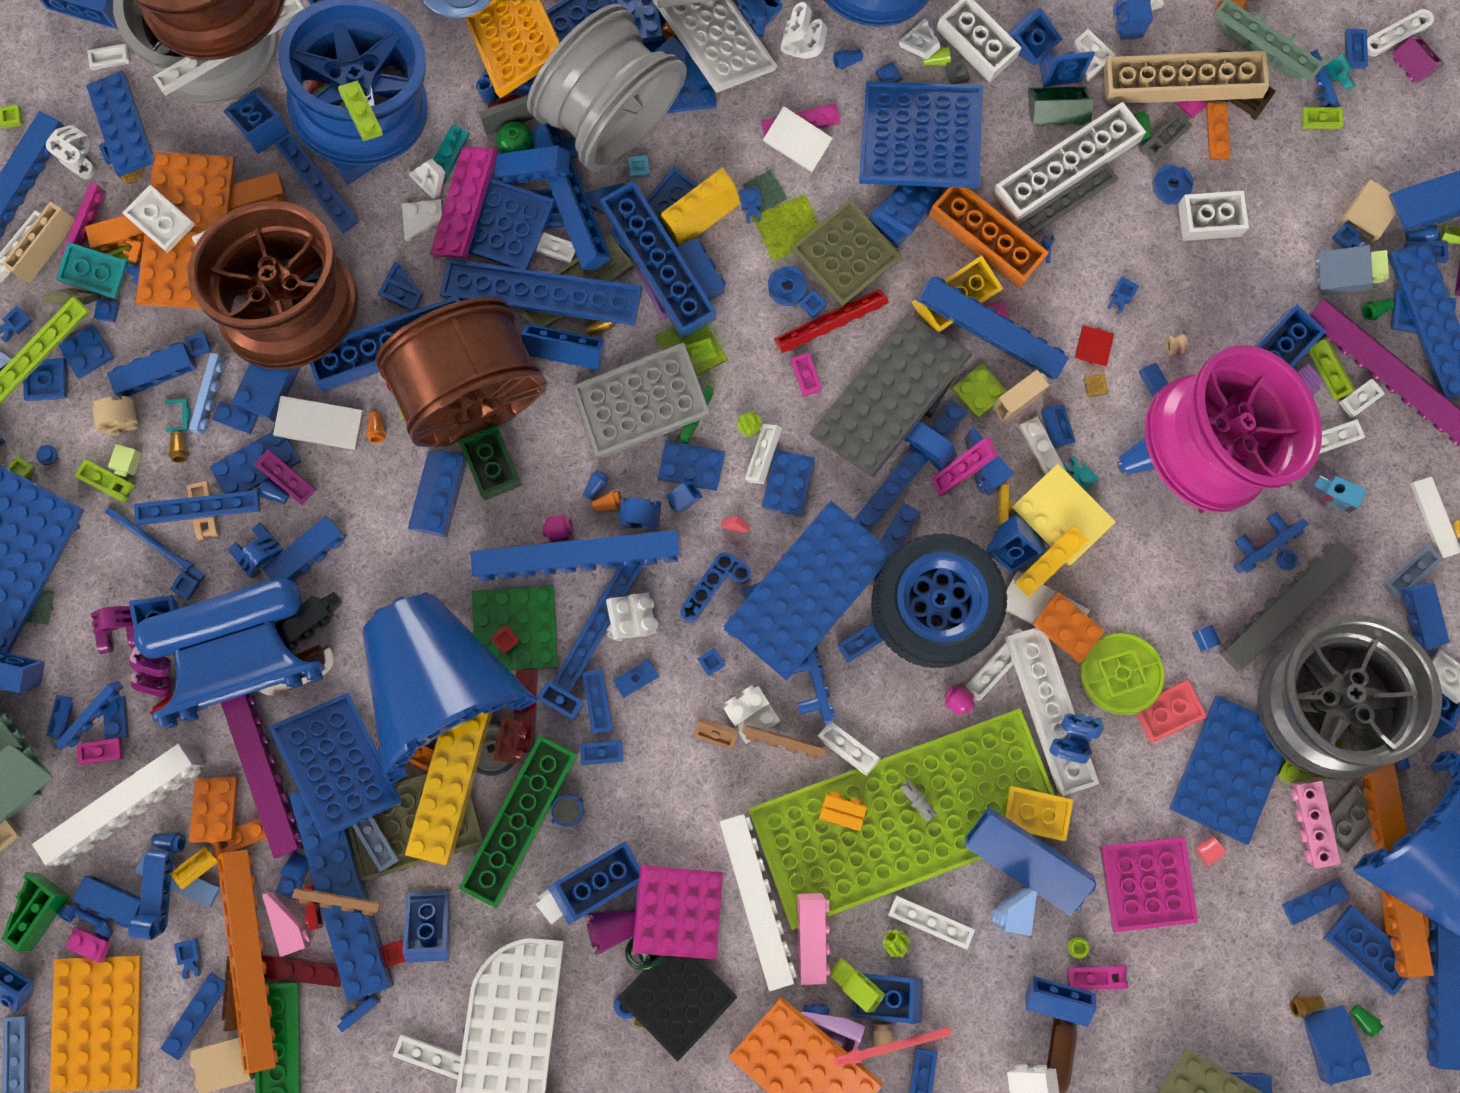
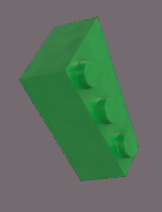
M25 872L22 890L18 892L16 897L18 901L15 910L10 914L2 940L16 951H32L56 918V913L60 907L64 906L70 897L42 874Z

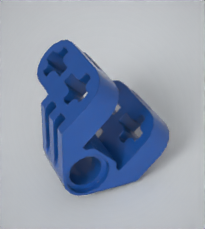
M260 522L252 528V531L259 539L249 543L244 549L237 542L228 548L236 562L251 578H255L261 573L260 568L272 557H276L284 550Z
M1065 714L1061 727L1068 732L1067 740L1054 739L1049 751L1055 757L1085 764L1092 754L1089 742L1092 738H1099L1104 729L1101 718L1094 719L1092 716L1086 717L1084 714Z

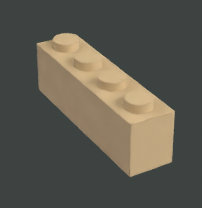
M50 201L1 265L30 284L68 235L75 218Z

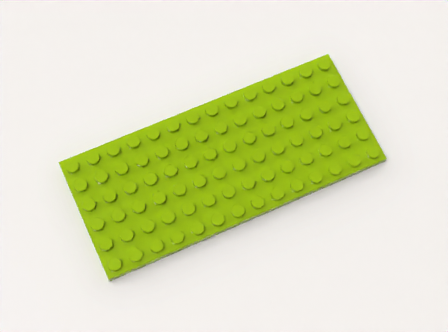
M1021 708L883 758L867 776L856 768L748 808L790 927L794 930L797 928V894L822 893L825 900L829 902V913H826V917L983 859L965 847L964 838L988 806L1004 816L1009 786L1050 795L1055 794ZM908 780L911 781L920 794H924L925 800L937 813L927 822L919 811L910 805V800L899 789ZM832 791L842 794V799L850 801L851 797L863 801V805L867 806L860 831L818 819L825 794L830 795Z

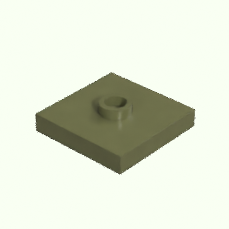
M76 288L60 289L44 294V302L66 304L72 297H76L83 305L101 299L100 294Z

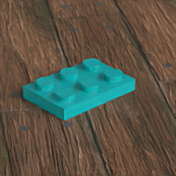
M67 242L56 280L117 300L129 262Z

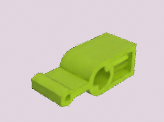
M843 958L839 959L830 972V977L865 1012H874L886 995Z

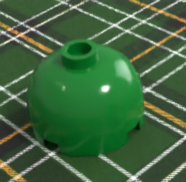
M511 121L502 125L496 136L499 153L534 149L530 128L518 121Z

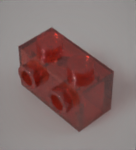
M502 718L493 760L516 764L517 760H521L523 748H520L521 739L525 740L527 734V727H524V722Z

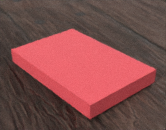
M1185 680L1162 691L1151 706L1142 712L1136 713L1150 743H1154L1207 717L1189 680Z

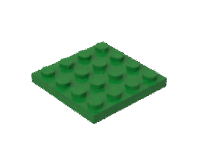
M553 585L472 591L473 634L510 671L558 667ZM507 625L521 642L504 655L492 641L491 637Z

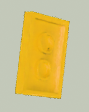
M1009 786L1004 816L1033 835L1066 841L1073 799Z

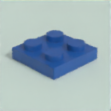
M93 324L58 345L76 377L79 379L114 359V356Z
M65 358L45 359L23 381L24 400L29 402L66 399L67 360Z

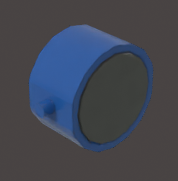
M572 795L558 797L551 807V816L553 818L551 822L553 824L556 822L564 827L577 824L582 819L584 813L582 804L584 800Z

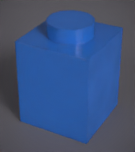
M693 481L683 482L666 495L670 507L677 513L686 511L703 498Z

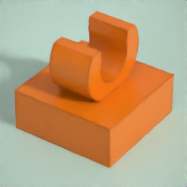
M126 240V243L130 244L132 248L131 251L123 250V253L129 255V260L140 262L143 241Z

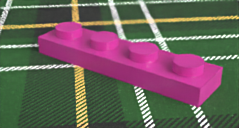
M836 103L795 113L818 129L840 124L841 122ZM777 117L761 121L764 137Z
M90 182L62 249V255H64L67 242L83 247L85 240L88 239L85 226L92 225V222L97 219V210L105 199V191L98 184Z
M990 437L982 439L932 478L939 496H945L999 456Z

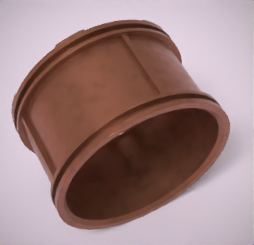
M480 297L459 301L436 309L401 328L377 352L375 358L376 366L382 378L388 382L407 423L406 430L415 445L434 448L445 447L496 425L500 426L517 417V414L530 406L545 392L547 387L546 380L542 375L541 369L533 364L514 325L515 316L505 300L496 297Z

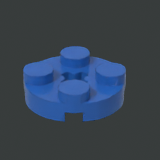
M1175 165L1164 166L1158 171L1152 181L1153 191L1164 204H1178L1184 195L1191 194L1193 177L1184 167L1179 168L1175 167ZM1169 181H1171L1172 183L1176 182V187L1171 188L1169 186Z
M785 266L775 270L768 280L769 296L774 302L782 306L797 305L803 300L807 292V281L802 271L792 266ZM790 282L793 288L788 291L784 290L782 284Z

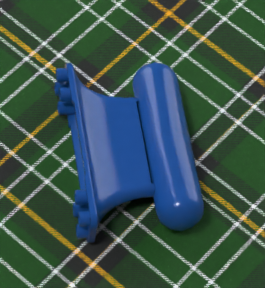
M275 578L149 617L138 623L133 632V640L137 650L144 657L150 659L161 658L174 653L176 661L177 680L174 694L165 707L152 714L153 721H157L159 727L169 729L178 726L177 718L179 717L181 721L186 720V722L198 720V711L207 709L215 704L278 684L286 683V687L291 689L303 686L301 678L307 677V680H311V682L324 679L322 671L325 670L324 664L321 662H306L297 658L285 646L274 624L275 621L291 617L299 610L302 598L298 585L287 578Z

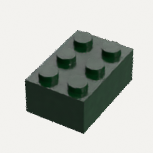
M497 425L459 440L480 495L484 500L522 486Z

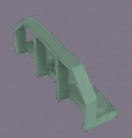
M1224 0L1213 15L1219 19L1225 35L1249 51H1266L1267 63L1288 78H1306L1311 82L1329 59V56L1326 55L1322 61H1319L1292 42L1296 37L1295 33L1289 39L1285 38L1263 23L1267 14L1263 13L1260 19H1257L1231 0Z

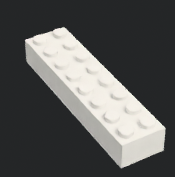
M1121 102L998 183L992 195L1012 222L1016 223L1096 169L1111 162L1138 144L1146 131L1126 105Z
M177 744L32 845L45 866L68 865L76 860L78 853L81 851L84 853L95 846L94 842L99 839L104 840L112 835V830L117 826L121 828L128 824L130 817L135 814L140 815L148 810L147 806L149 804L163 800L166 797L165 793L171 789L174 791L183 786L185 779L188 777L194 778L202 772L201 768L206 765L193 745Z
M742 814L722 820L720 825L768 989L773 991L794 984L793 978L796 977L792 962L788 963L786 958L790 956L786 941H781L780 935H784L780 920L776 921L774 914L778 913L773 899L769 900L768 897L771 889L768 879L763 880L761 873L765 871L761 858L757 859L755 853L759 848L756 838H751L749 831L753 830L750 818H745V815Z

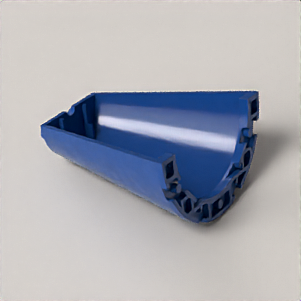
M428 592L408 598L399 597L395 599L393 604L377 609L374 612L375 615L363 627L362 635L383 776L389 785L408 775L404 764L409 762L416 754L415 751L428 744L446 731L474 718L482 712L487 714L504 708V705H507L509 709L521 711L538 701L536 696L435 595Z
M1456 751L1440 752L1430 767L1435 772H1449L1454 780L1448 786L1438 805L1423 820L1416 831H1410L1395 841L1392 850L1389 851L1387 848H1382L1378 851L1364 854L1353 868V871L1460 936V755Z

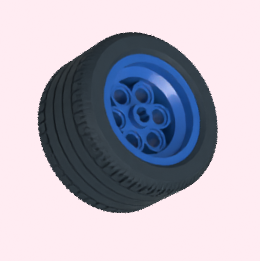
M944 533L917 537L897 549L878 574L871 597L873 621L888 648L890 647L895 654H898L897 656L902 659L904 658L905 661L913 662L912 664L921 665V667L926 668L954 666L983 651L995 639L996 634L999 633L1007 609L1005 581L998 565L992 560L993 558L976 543H972V541L960 536L956 537V535ZM937 576H943L946 579V585H939L937 583ZM917 584H925L927 586V592H919V590L917 589ZM954 589L962 591V599L954 597ZM937 595L943 596L944 601L942 605H938L935 602ZM916 603L923 605V613H917L914 610ZM952 609L958 610L960 613L959 619L951 617L950 611ZM936 616L940 619L941 624L939 627L931 624V617Z

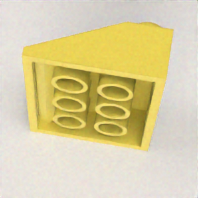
M1059 464L1051 469L1012 506L1050 547L1073 525L1089 539L1066 562L1069 566L1116 522Z

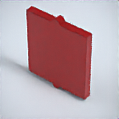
M1083 325L1074 358L1086 361L1088 364L1094 363L1106 367L1114 333Z

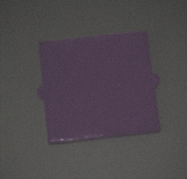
M1319 460L1298 487L1309 495L1310 499H1314L1325 508L1329 501L1321 497L1324 491L1316 488L1314 484L1319 476L1330 481L1335 476H1340L1335 473L1334 469H1330Z

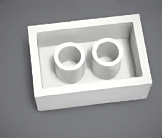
M1244 191L1184 195L1178 203L1183 241L1241 237L1249 229Z

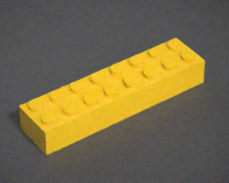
M482 712L438 736L405 852L406 856L445 866L451 865L493 712L487 714Z

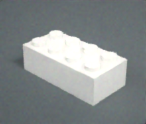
M974 0L958 1L939 19L936 28L989 83L1017 58L1022 48Z

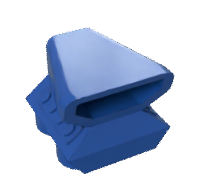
M737 0L739 5L736 6L757 37H763L765 26L775 20L782 9L780 0Z

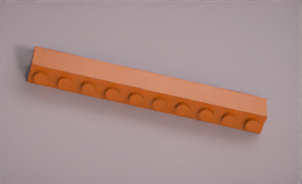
M273 172L233 184L230 211L255 202L287 201L288 197L283 179L278 172ZM125 215L85 226L90 248L104 254L130 245L126 243V240L144 241V232Z
M1394 763L1382 766L1376 771L1361 777L1365 787L1363 795L1368 804L1367 816L1373 827L1371 838L1375 843L1376 851L1382 848H1387L1389 851L1392 850L1395 841L1407 834ZM1383 890V904L1387 907L1388 912L1386 921L1392 936L1390 944L1395 953L1396 960L1394 966L1399 977L1404 978L1434 976L1423 914Z
M248 849L221 853L217 856L244 1075L276 1068L275 1063L278 1061L277 1051L273 1050L272 1043L275 1039L273 1027H270L269 1018L272 1017L271 1006L267 1004L269 987L264 981L266 964L262 961L261 957L263 942L259 940L258 934L261 925L259 918H256L255 910L258 908L257 898L253 895L255 879L254 876H251L250 872L252 857L248 855Z

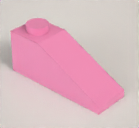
M273 892L263 894L280 957L310 947L311 934L309 930L305 929V926Z

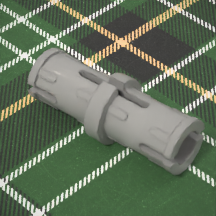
M910 780L899 788L910 800V805L919 811L926 822L937 814L925 800L924 794H920Z

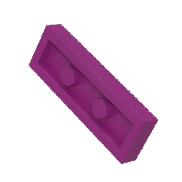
M270 449L254 464L301 505L316 491L311 484Z

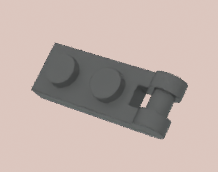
M1177 112L1139 151L1143 154L1146 153L1150 157L1149 160L1155 163L1190 129L1192 124ZM1155 145L1159 150L1155 151L1151 147Z

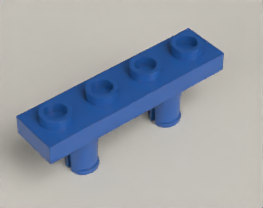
M1276 511L1266 519L1276 530L1277 536L1265 545L1255 548L1246 534L1235 540V543L1245 554V559L1235 565L1234 569L1237 573L1243 571L1246 573L1257 567L1255 564L1261 559L1263 562L1273 555L1271 551L1276 548L1280 550L1288 545L1287 540L1292 536L1296 539L1305 532L1303 529L1309 525L1307 521L1303 518L1288 526Z
M816 646L793 673L810 672L816 696L814 699L798 702L797 704L800 715L818 710L821 712L823 724L827 725L832 723L835 711L833 705L828 704L827 697H830L828 686L823 685L822 677H825L822 665L818 666L816 658L819 657V652Z

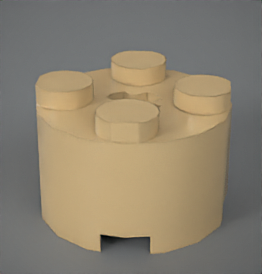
M122 396V400H112V397H106L93 402L94 406H91L97 433L104 432L108 436H118L121 434L120 431H134L138 429L134 400L132 398Z

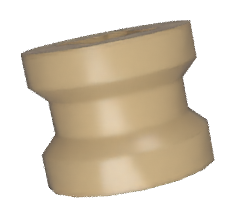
M1185 334L1178 335L1175 338L1173 336L1166 338L1165 344L1169 356H1175L1176 353L1186 354L1188 352V341Z

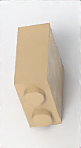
M1370 179L1361 188L1339 223L1344 225L1348 222L1362 234L1360 237L1373 244L1381 237L1396 214L1389 195L1393 192L1388 191L1380 183Z
M1036 370L998 398L992 409L1003 423L1043 395L1050 386L1047 377Z
M239 1037L190 1051V1065L194 1068L196 1076L194 1078V1085L199 1093H209L251 1081L255 1078V1072L243 1074Z

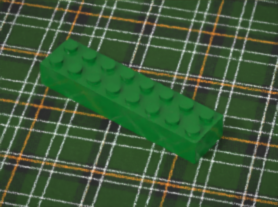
M539 735L458 889L495 909L500 907L579 755Z

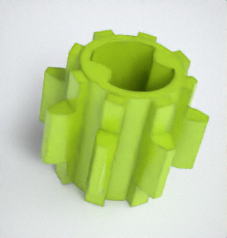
M754 411L742 414L737 418L740 434L744 433L745 437L752 436L762 430V421L758 414L755 415Z
M890 930L884 935V944L882 946L891 957L902 958L909 952L910 945L908 943H910V940L902 930Z

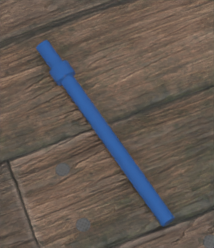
M112 507L106 509V514L177 564L179 569L185 574L192 575L200 582L205 579L206 575L196 569L192 562L182 559Z

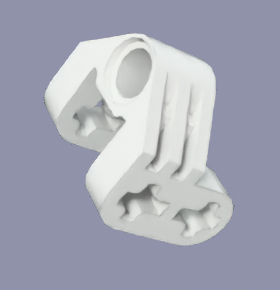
M800 2L793 8L791 19L787 21L781 51L791 56L808 59L818 56L823 51L828 27L821 19H816L810 24L812 10L805 2Z
M73 125L56 129L46 141L47 150L58 158L66 168L79 177L90 179L95 175V166L86 159L89 152L90 137ZM55 145H58V146H61L62 149L59 150V149L54 148V147H55ZM81 166H84L85 168H88L89 170H88L87 172H86V171H83V170L81 169Z

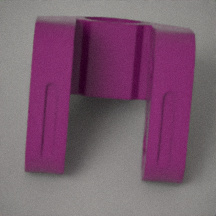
M130 606L105 607L91 613V618H93L92 626H94L93 634H95L96 647L100 654L113 652L112 630L126 628L127 641L130 648H135Z
M135 646L129 657L130 667L134 670L130 677L131 687L136 691L157 697L168 696L172 691V682L165 676L171 672V660L165 656L154 659L144 657Z

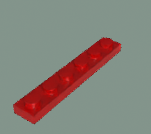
M878 289L843 307L837 308L773 338L775 345L782 353L789 352L795 347L808 343L820 335H825L837 327L845 326L856 318H862L873 310L881 309L889 303L888 298Z

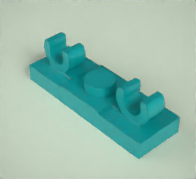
M455 125L450 126L434 157V161L445 171L443 184H445L460 155L461 148L464 147L470 135L468 131Z

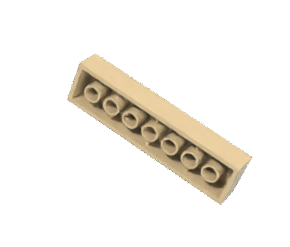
M1266 51L1107 57L1103 68L1105 104L1263 98L1269 88Z

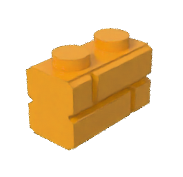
M832 791L830 795L825 794L818 819L860 831L867 806L863 805V801L852 797L850 801L842 799V794Z

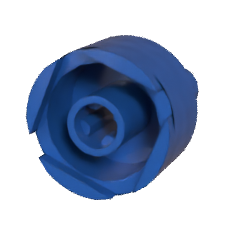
M621 497L618 522H621V526L627 528H635L636 525H641V528L645 530L655 531L656 527H659L662 502L656 501V505H654L655 502L647 499L628 497L627 501L626 498Z

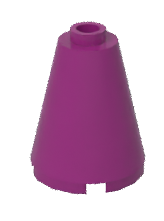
M636 910L596 911L585 915V918H590V923H587L586 926L592 948L597 947V950L594 952L595 955L602 954L634 936Z

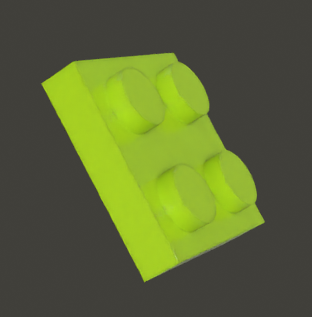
M983 363L952 387V391L977 419L993 407L998 398L1007 392Z

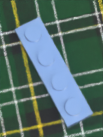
M210 353L189 427L195 434L203 435L204 431L209 427L208 416L210 411L214 409L215 401L213 399L215 392H218L220 388V374L225 370L224 359L218 354Z

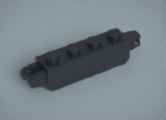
M332 592L323 598L311 596L301 604L299 610L294 615L275 623L280 638L290 652L298 647L297 643L302 639L307 640L312 637L314 630L318 627H325L331 622L330 618L334 616L333 612L343 603L336 592Z

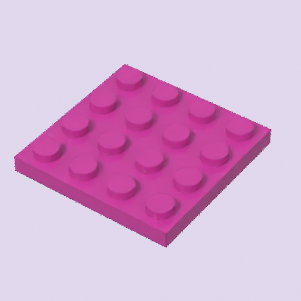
M1185 837L1100 846L1113 932L1198 923Z
M640 865L632 953L716 960L723 872Z

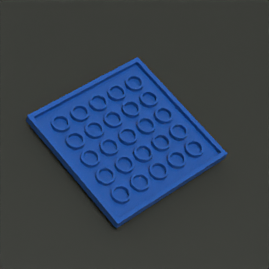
M866 81L859 184L979 188L983 85Z

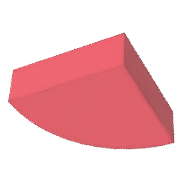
M739 516L723 519L721 523L722 527L734 532L745 533L749 532L750 525Z

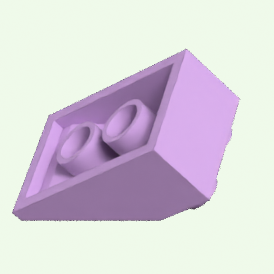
M800 1012L846 1052L858 1049L865 1026L846 1018Z

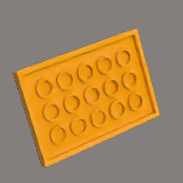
M493 0L485 9L469 17H464L495 92L500 98L536 76L548 57L560 44L541 0Z
M142 955L106 956L103 963H97L86 957L54 959L50 1093L139 1088Z

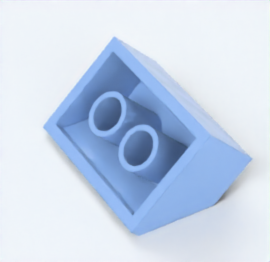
M1020 887L998 903L997 908L993 909L992 922H995L994 926L1006 932L1031 936L1037 891Z

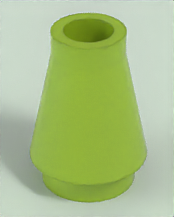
M944 46L940 47L928 59L923 58L924 66H946L947 63H951L949 47L944 48Z

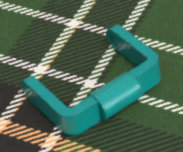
M185 399L165 400L166 405L183 403V427L166 428L165 432H182L189 429L191 410L188 401Z

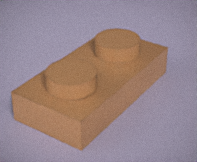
M699 717L693 737L733 750L739 729Z

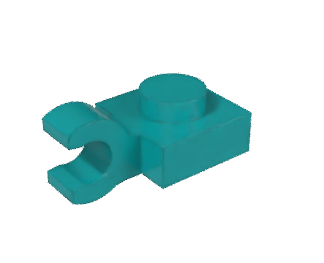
M1345 54L1339 55L1324 65L1333 82L1340 80L1345 90H1351L1356 86L1353 79L1349 76V73L1354 70Z

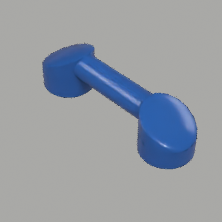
M62 906L56 913L60 918L68 922H72L76 916L97 926L94 933L108 941L113 935L104 919L77 906Z

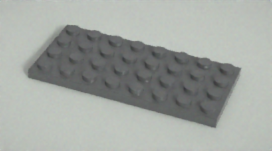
M907 314L810 432L811 437L871 477H874L969 360L972 352Z

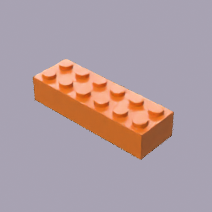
M949 187L932 206L929 213L931 219L976 255H982L986 263L1019 289L1049 254L1046 249L969 188Z

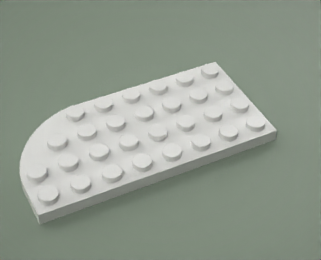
M534 938L518 940L497 950L481 966L473 980L470 991L456 1093H546L564 941Z

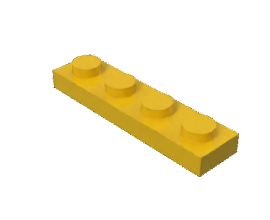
M1073 525L1015 584L1030 597L1089 539Z

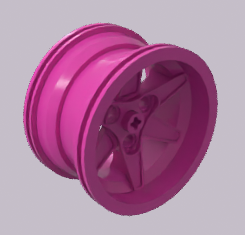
M1236 345L1223 349L1209 358L1201 366L1197 375L1178 378L1157 392L1149 404L1146 413L1145 440L1150 459L1157 473L1174 494L1198 509L1223 513L1236 510L1250 503L1261 493L1263 488L1283 487L1305 476L1312 469L1319 456L1322 443V425L1316 402L1309 388L1300 375L1287 362L1263 348L1251 345Z

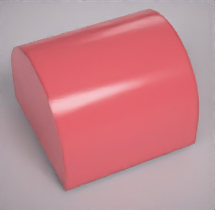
M1214 837L1208 838L1194 848L1208 867L1226 855L1224 848Z

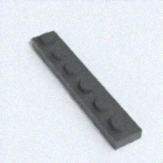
M1106 163L1014 223V225L1029 237H1032L1116 182L1118 176Z

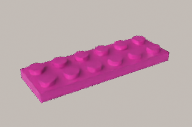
M461 148L430 251L433 257L467 259L496 161V154H498L494 148Z

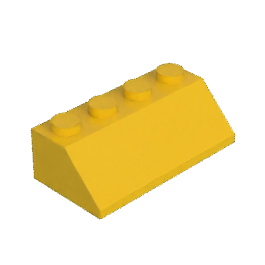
M722 167L658 215L657 218L675 244L680 246L699 236L741 204L734 182Z
M982 255L945 279L946 285L951 288H959L966 297H973L979 300V304L1003 289ZM916 299L911 302L920 317L938 333L953 323L919 303Z

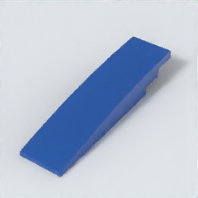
M1460 170L1398 190L1389 195L1404 231L1418 226L1424 227L1436 222L1439 224L1460 217Z

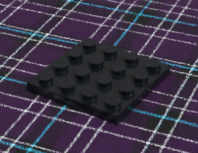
M665 956L663 961L655 968L642 971L617 997V1000L677 1062L737 999V995L700 958Z

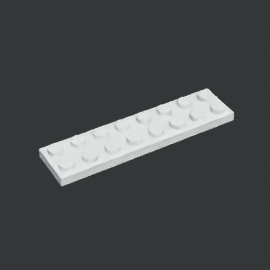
M1037 628L1005 637L1059 797L1098 785L1099 781L1091 758H1089L1087 763L1083 764L1055 757L1049 751L1054 739L1067 740L1068 732L1061 727V722L1065 714H1075L1049 638Z

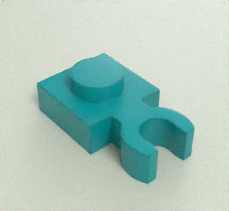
M1071 457L1069 460L1073 463V467L1070 468L1066 464L1063 466L1066 472L1072 473V478L1087 491L1099 477L1085 464L1080 468L1078 460L1075 457Z

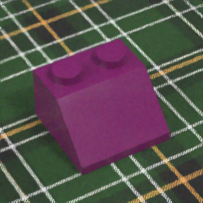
M1420 35L1411 37L1392 53L1395 57L1393 59L1395 64L1400 68L1404 67L1407 71L1406 76L1412 82L1416 81L1419 83L1444 65V62Z

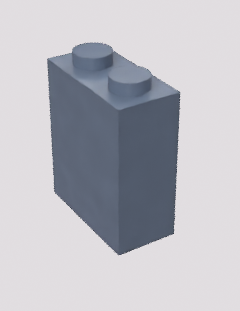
M1370 245L1319 252V259H1315L1316 271H1320V278H1316L1317 290L1321 289L1322 295L1373 290Z

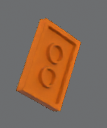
M1060 592L1054 593L1032 622L1033 626L1078 663L1084 660L1105 632L1104 629Z
M239 778L195 779L189 842L234 841Z

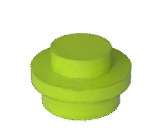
M1074 937L1068 943V952L1074 958H1084L1089 953V944L1082 937Z

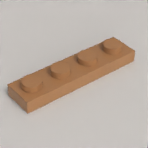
M744 724L742 733L750 741L758 742L759 739L764 740L768 746L778 748V745L785 746V750L798 753L799 750L806 752L805 756L817 759L818 756L824 758L826 749L821 745Z
M305 888L294 889L292 898L299 899L298 903L312 904V901L319 902L320 907L333 908V905L341 906V910L347 912H354V909L362 910V914L375 916V912H381L384 902Z

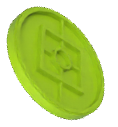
M1113 633L1100 638L1081 662L1080 678L1087 696L1099 708L1116 715H1132L1142 712L1157 700L1164 686L1165 671L1159 654L1147 641L1132 634Z

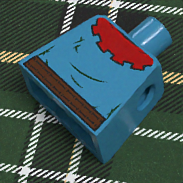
M1319 476L1314 484L1316 488L1324 491L1321 498L1349 514L1359 507L1368 491L1338 476H1335L1331 481Z

